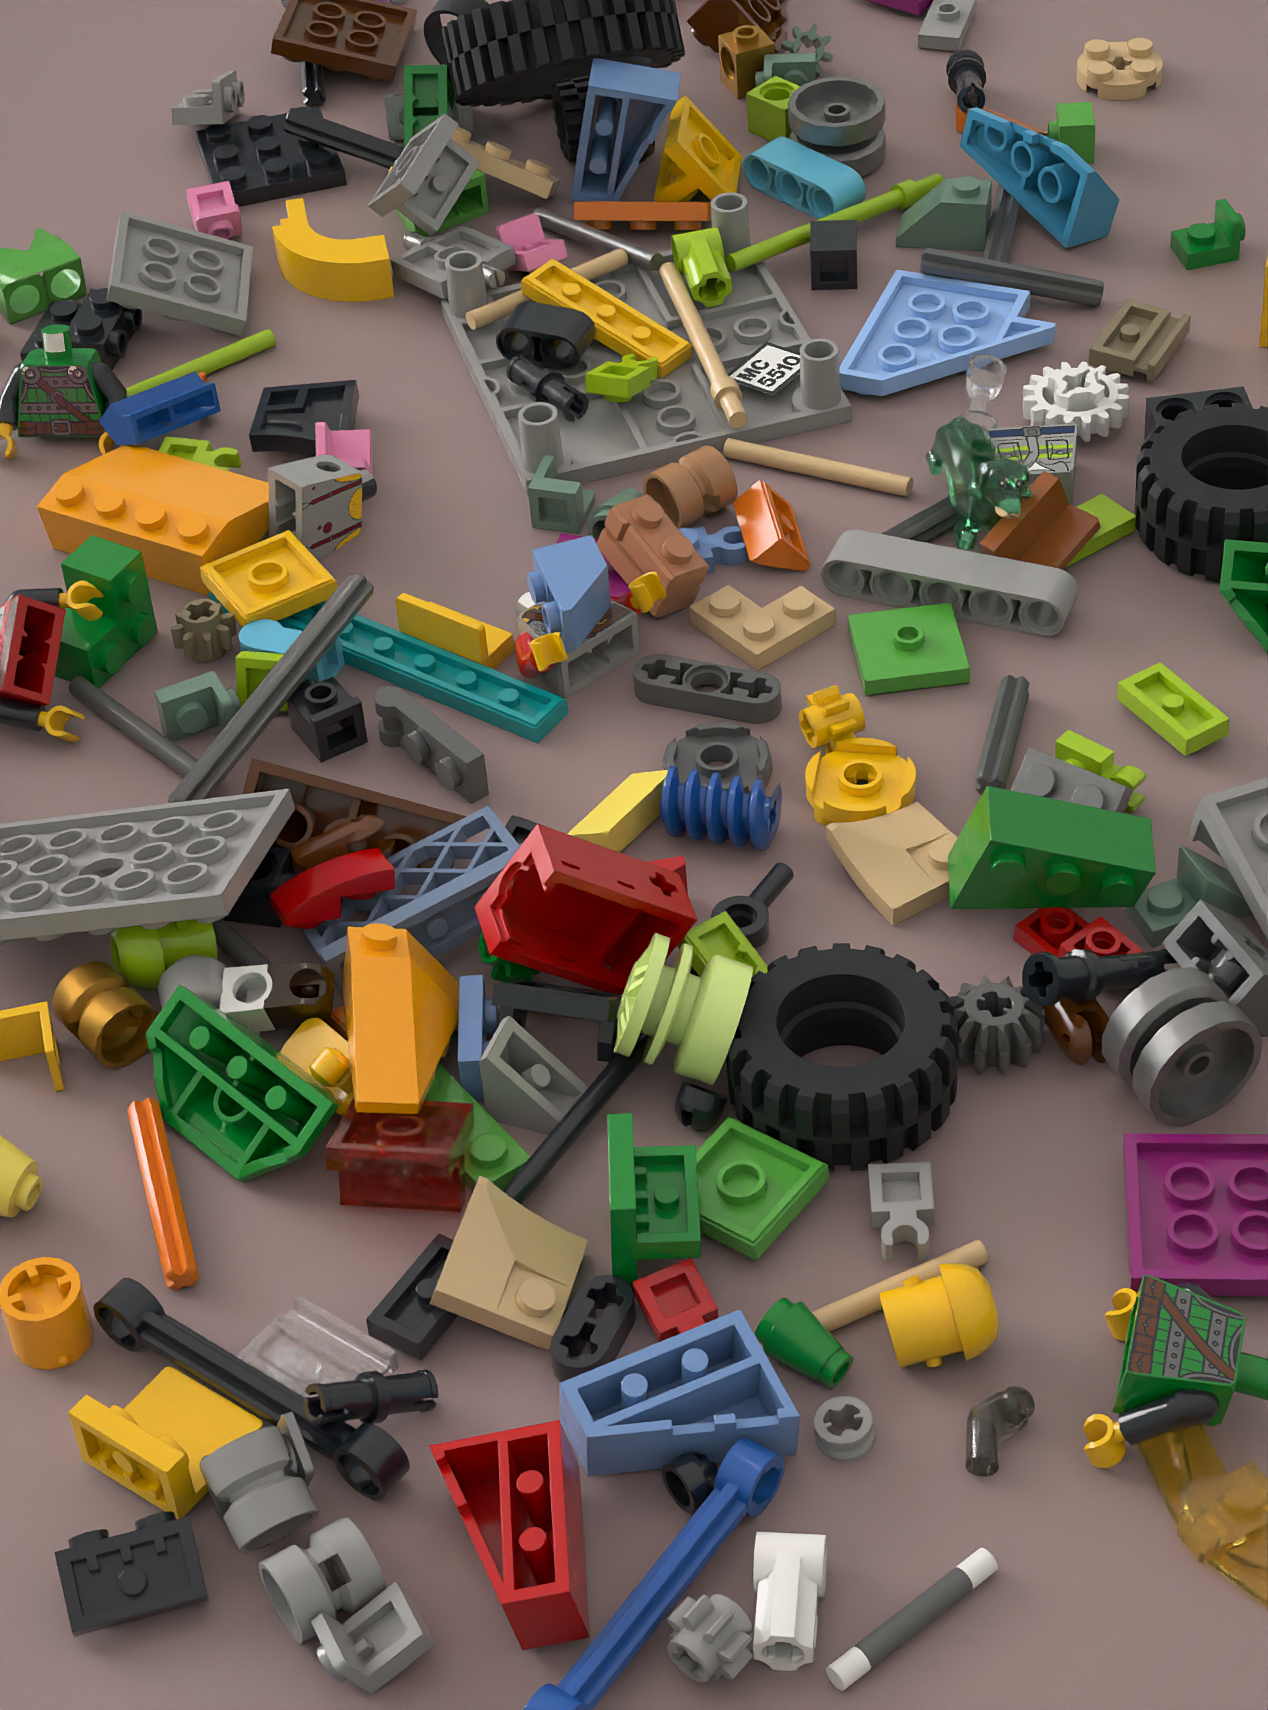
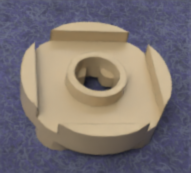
M1133 38L1128 42H1107L1101 39H1094L1085 43L1084 53L1077 60L1076 81L1078 86L1085 92H1087V85L1097 89V97L1105 100L1124 101L1138 99L1147 94V87L1155 83V89H1157L1161 85L1163 60L1153 50L1152 41L1146 38Z

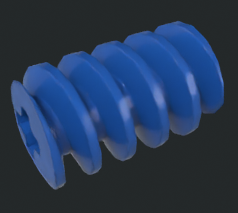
M670 766L663 784L660 816L669 836L680 837L687 830L690 839L702 840L708 832L711 842L722 844L729 836L733 846L744 847L751 838L755 849L765 851L772 843L779 826L782 789L779 783L775 787L772 796H766L764 780L756 779L750 793H744L742 777L735 775L729 789L723 790L721 774L713 772L707 787L701 786L700 772L696 769L691 770L684 784L680 783L678 767Z

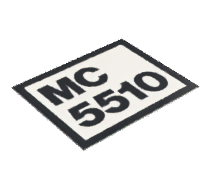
M765 342L731 370L728 376L734 378L738 384L775 395L800 374V353Z

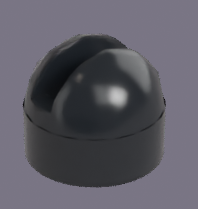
M682 1081L676 1097L674 1110L678 1120L684 1126L692 1124V1128L695 1131H702L717 1123L728 1098L704 1087Z
M697 1452L683 1454L662 1467L663 1481L669 1494L676 1504L688 1513L698 1509L714 1490L718 1468L704 1454Z

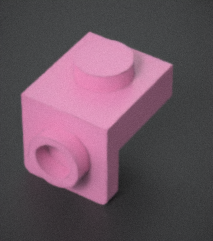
M229 181L186 189L187 201L195 231L224 239L242 235L240 210L238 204H235Z
M528 214L496 227L498 240L513 246L515 249L517 264L507 268V270L525 271L531 274L552 258L559 261L568 257L563 239H545L537 214Z

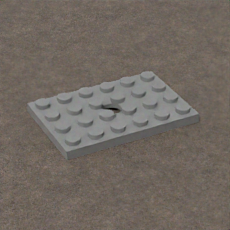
M290 789L0 824V945L6 944L13 939L36 937L39 941H50L66 933L88 931L91 935H103L121 927L141 925L144 929H157L175 921L195 919L196 922L205 924L224 918L231 911L295 810ZM120 868L115 873L108 875L107 869Z

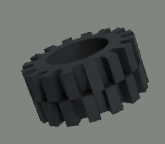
M589 76L556 81L551 86L552 109L555 114L554 123L557 126L556 132L558 139H560L561 150L567 160L577 159Z

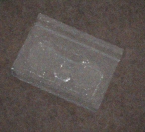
M300 1295L293 1300L294 1307L285 1316L279 1313L237 1355L241 1360L303 1397L318 1396V1394L308 1395L305 1392L306 1387L312 1383L320 1382L325 1384L355 1380L356 1376L361 1372L376 1370L384 1376L388 1371L393 1374L399 1368L395 1350Z

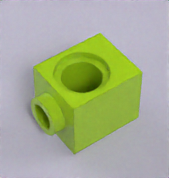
M774 76L746 93L748 131L769 141L781 136L789 138L792 130L789 124L788 102L792 93L801 86Z

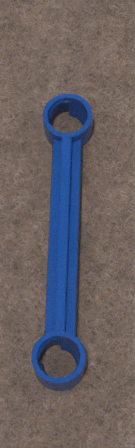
M747 1437L738 1440L728 1451L720 1465L714 1483V1490L558 1686L551 1683L542 1686L530 1698L523 1710H593L744 1516L747 1514L751 1517H756L767 1508L780 1486L785 1469L784 1457Z

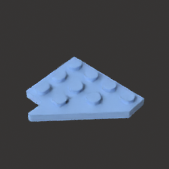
M896 269L840 365L841 389L854 391L860 395L885 396L1051 344L1055 340L1056 323L1024 318L1030 308V291Z

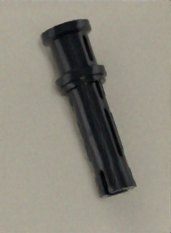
M960 49L949 57L946 64V74L951 90L957 95L959 109L967 113L968 108L977 107L982 109L985 105L983 88L986 83V71L984 69V62L976 51Z
M1074 949L1067 952L1064 957H1056L1049 952H1037L1031 955L1024 964L1022 984L1029 1000L1037 1006H1052L1058 1003L1061 998H1069L1074 1002L1085 1003L1094 1000L1102 991L1138 988L1149 978L1168 971L1164 968L1165 964L1178 962L1167 949L1097 956L1088 949Z

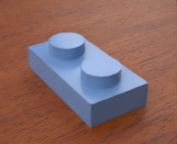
M484 975L460 976L458 1068L461 1086L477 1102H484L479 1061L490 1042L488 1041V1035L494 1034L497 1030L499 1011L498 1006L492 1005V998H486Z

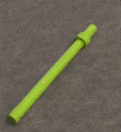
M939 173L915 182L908 179L893 185L890 192L815 221L856 220V224L893 209L903 211L918 202L941 183L944 178ZM810 223L726 255L725 264L730 272H735L809 243Z

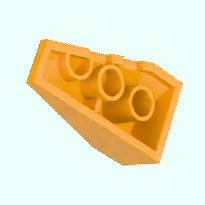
M381 923L368 924L364 927H347L342 994L356 1112L418 1114L435 1079L437 1064L441 1057L445 1058L449 1049L451 1035L454 1030L458 1031L459 984L406 929H395L392 926Z

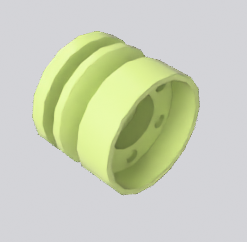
M655 933L648 948L638 961L635 962L622 995L616 1016L618 1018L614 1052L629 1057L635 1047L639 1034L643 1033L648 1035L642 1062L652 1065L661 1053L665 1043L669 1042L677 1045L673 1073L711 1086L720 1073L734 1038L749 991L753 967L715 954L707 963L701 977L692 975L690 970L693 946L686 943L682 944L673 966H666L664 962L670 938Z

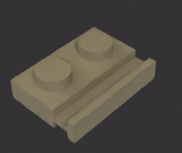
M1126 299L1090 347L1089 365L1096 367L1102 365L1112 373L1134 376L1136 372L1147 374V381L1154 382L1189 333L1191 316L1184 314L1181 319L1170 316L1171 310Z

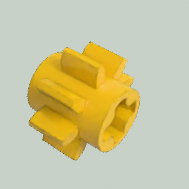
M838 685L807 695L806 699L810 707L799 711V723L805 740L812 748L824 745L826 754L835 751V742L856 738V733L865 730V716L859 700L851 692L840 695Z

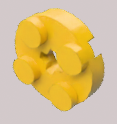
M866 737L844 739L835 742V751L821 758L820 750L810 759L805 771L807 801L814 809L816 821L826 826L831 823L856 822L886 815L913 803L916 795V769L909 757L906 762L905 759L897 755V747L887 741ZM859 779L868 780V784L856 785Z

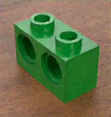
M447 64L404 66V148L411 137L443 114L448 115L455 121L454 92Z

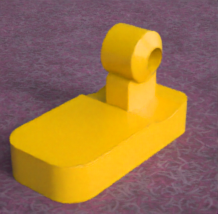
M307 1019L286 1041L281 1049V1053L332 1092L339 1105L336 1112L350 1123L360 1122L367 1113L356 1112L348 1041L322 1019Z

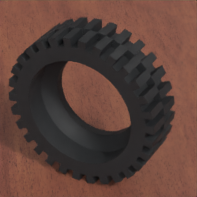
M675 0L498 1L490 4L489 8L480 7L472 10V14H463L457 17V20H451L447 23V26H443L441 31L455 101L457 104L460 103L462 106L470 105V107L481 105L492 107L498 104L505 106L516 102L523 104L537 99H552L551 86L553 82L582 76L590 77L593 57L658 69L666 68L685 56Z

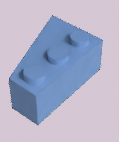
M593 57L570 200L618 201L638 168L641 157L649 144L653 143L658 134L659 127L668 112L672 111L678 101L681 80L680 72Z
M741 1309L559 1383L560 1422L587 1476L662 1469L665 1464L678 1456L691 1452L704 1454L709 1461L720 1463L731 1447L738 1440L745 1437L782 1456L797 1455L800 1415Z

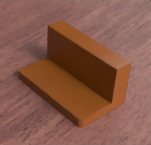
M1043 471L1007 511L1008 514H1017L1021 509L1020 517L1011 519L1002 517L979 545L983 554L1064 570L1100 529L1101 525L1097 517L1069 504L1060 479Z

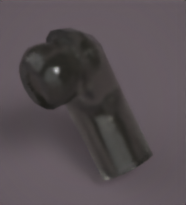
M1010 1386L1005 1391L998 1392L980 1402L970 1411L967 1418L965 1462L969 1473L979 1477H986L998 1471L999 1444L1022 1430L1027 1425L1028 1419L1034 1414L1035 1401L1028 1390L1020 1386Z

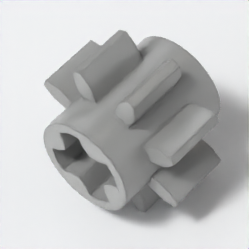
M703 1594L697 1602L688 1596L666 1620L674 1629L668 1636L670 1643L667 1645L668 1654L674 1664L685 1675L697 1682L705 1683L710 1678L713 1681H717L722 1675L732 1681L753 1657L746 1648L752 1640L749 1635L752 1631L751 1621L738 1604L724 1595L714 1594L709 1599L707 1595Z

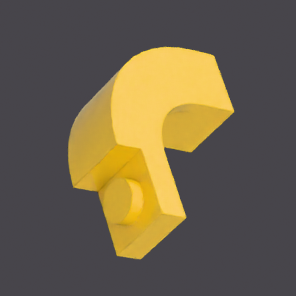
M303 198L286 200L288 218L280 219V226H273L272 230L278 266L288 283L306 294L333 301L362 302L394 298L390 259L384 235L358 239H333L322 236L309 226Z

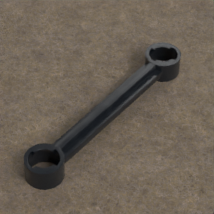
M122 1278L94 1304L93 1311L99 1325L121 1347L134 1352L143 1346L149 1348L274 1426H277L281 1415L293 1412L305 1445L333 1461L345 1481L363 1496L372 1500H381L409 1471L410 1463L405 1451L385 1430L371 1423H362L355 1429L344 1421L313 1426L306 1418L303 1396L165 1314L163 1307L156 1297L139 1282L131 1278Z

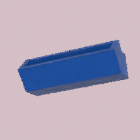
M195 371L112 403L99 420V423L116 445H138L218 413L221 409L215 383H204Z

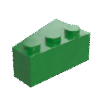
M987 786L948 854L950 909L1134 907L1156 874L1151 819Z

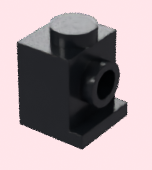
M334 677L321 682L313 679L303 681L287 700L293 731L321 763L368 742L362 702L357 696L352 698ZM338 722L343 728L328 736L326 735L325 727Z

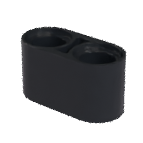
M522 302L517 304L497 334L496 345L502 356L509 361L515 356H518L520 359V354H526L544 368L570 371L578 365L595 338L596 328L591 318L582 311L536 302Z

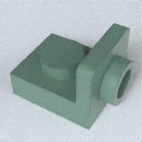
M816 53L765 54L764 71H756V87L774 76L798 86L817 80Z
M214 671L154 691L162 731L166 738L172 742L216 726L223 730L241 708L235 690L232 687L225 689Z

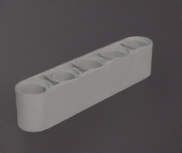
M863 530L845 531L837 540L821 570L822 581L826 587L833 593L843 597L898 608L951 602L955 619L1037 636L1050 637L1062 630L1079 593L1078 583L1074 577L1058 568Z

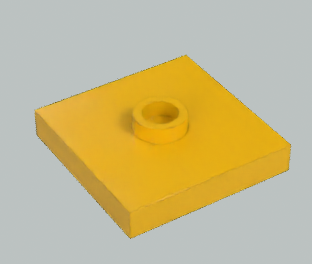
M290 530L199 567L202 582L228 612L234 614L235 620L242 628L256 620L269 619L278 621L328 600L338 588L337 581Z

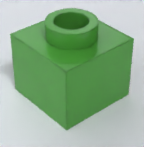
M1092 102L1057 103L1056 121H1048V137L1068 145L1087 164H1093L1095 153V119Z

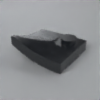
M345 380L263 388L249 433L252 452H291L316 456V422H326L331 431L354 430L359 401L357 381Z

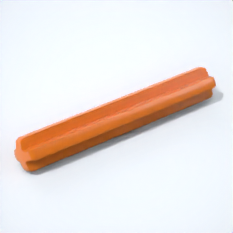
M151 1097L143 1101L134 1100L129 1105L127 1111L166 1286L172 1290H179L183 1286L192 1287L197 1283L199 1274L160 1105L157 1100Z

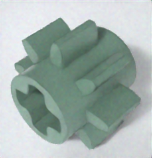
M813 24L808 32L803 33L798 26H795L792 30L795 41L785 40L782 42L781 48L785 51H790L789 54L799 52L802 46L801 43L806 48L814 46L816 49V76L818 77L822 73L819 61L831 62L833 59L831 53L824 51L825 46L831 40V36L821 38L816 33V24Z

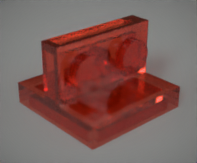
M353 1097L325 1147L326 1170L339 1171L340 1205L461 1213L466 1202L464 1146L474 1126L473 1103L423 1101L418 1114L356 1112Z

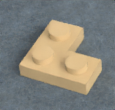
M727 585L689 607L690 623L756 671L836 625L835 608L803 586L797 587L761 608L733 587Z

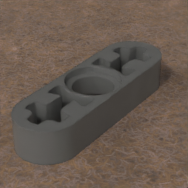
M664 654L645 656L639 659L633 667L635 695L640 701L647 704L752 724L770 722L777 718L782 710L781 684L776 677L767 673ZM704 685L720 687L713 692H698L694 690Z

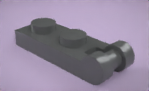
M387 686L375 693L376 713L382 717L378 724L380 741L388 747L401 746L416 764L422 763L438 777L445 788L448 790L454 789L471 804L489 795L483 752L403 689L396 686Z

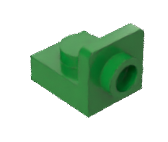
M1226 199L1216 200L1214 222L1208 224L1196 223L1188 228L1171 231L1170 247L1186 270L1239 260L1240 241L1245 239L1246 234L1243 217L1240 213L1234 211Z

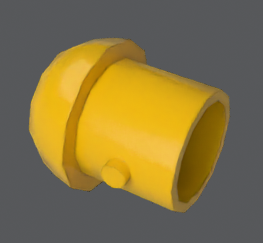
M939 1264L942 1276L924 1281H919L918 1275L910 1276L903 1280L904 1286L879 1293L900 1368L926 1362L927 1367H937L943 1364L941 1357L962 1351L964 1352L966 1362H969L979 1357L994 1344L998 1338L1000 1319L990 1284L977 1268L966 1264Z

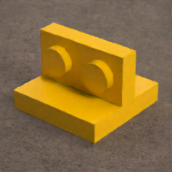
M686 95L677 101L670 114L654 200L656 202H687L699 189L710 201L722 193H737L742 155Z

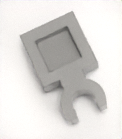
M931 1162L868 1164L872 1228H882L881 1254L886 1262H892L894 1259V1246L899 1242L907 1241L917 1247L918 1260H926L929 1255V1230L927 1226H935Z

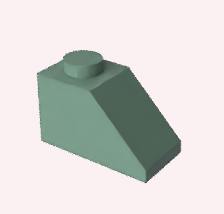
M972 176L944 179L901 215L896 235V247L984 252L991 220L992 180H980Z

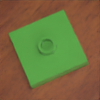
M951 602L848 615V631L865 695L970 683V666Z
M728 1117L696 1151L700 1232L757 1261L830 1180L828 1165Z

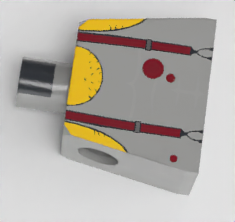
M326 454L268 468L269 538L290 530L318 561L356 537L361 531L362 502L374 497L377 493V484L373 475L365 469L357 470L338 458Z

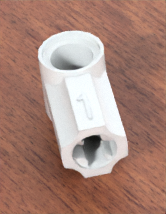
M774 1532L756 1533L753 1585L754 1594H757L753 1656L755 1660L769 1665L772 1670L797 1671L800 1666L814 1662L818 1624V1597L825 1596L826 1535Z

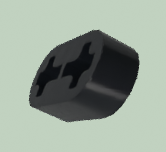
M612 1275L596 1276L586 1281L578 1290L555 1331L550 1344L554 1374L560 1382L615 1361L636 1319L633 1290L626 1280ZM608 1303H615V1304H617V1306H615V1305H609V1306L607 1307ZM605 1307H607L603 1315L601 1316L600 1320H598L596 1317V1309H604ZM590 1342L591 1354H581L586 1343ZM580 1355V1357L578 1358V1360L570 1359V1357H569V1356L578 1357V1356Z

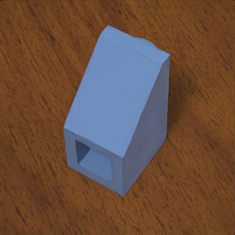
M592 535L532 550L534 571L527 573L529 592L534 603L542 602V615L547 632L560 633L566 652L577 650L611 607L608 567Z

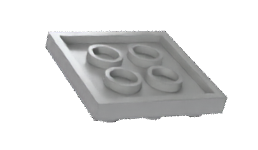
M121 210L117 224L106 300L116 302L128 309H142L161 314L173 321H187L206 326L218 333L228 332L242 336L247 319L253 246Z

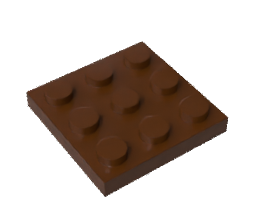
M290 0L273 36L271 54L283 56L284 59L291 62L306 61L323 65L326 69L335 72L350 71L363 74L368 79L374 81H394L415 26L417 10L376 0Z

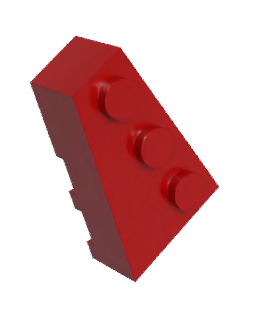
M560 1420L429 1445L521 1649L527 1650L590 1638L580 1471Z

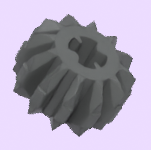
M984 975L979 986L962 983L958 994L949 997L954 1007V1018L957 1020L958 1064L974 1062L979 1074L988 1067H997L1005 1075L1010 1064L1027 1068L1031 1054L1040 1053V1047L1044 1042L1045 1012L1042 1006H1037L1029 1000L1023 986L1014 988L1009 976L1000 983H992Z

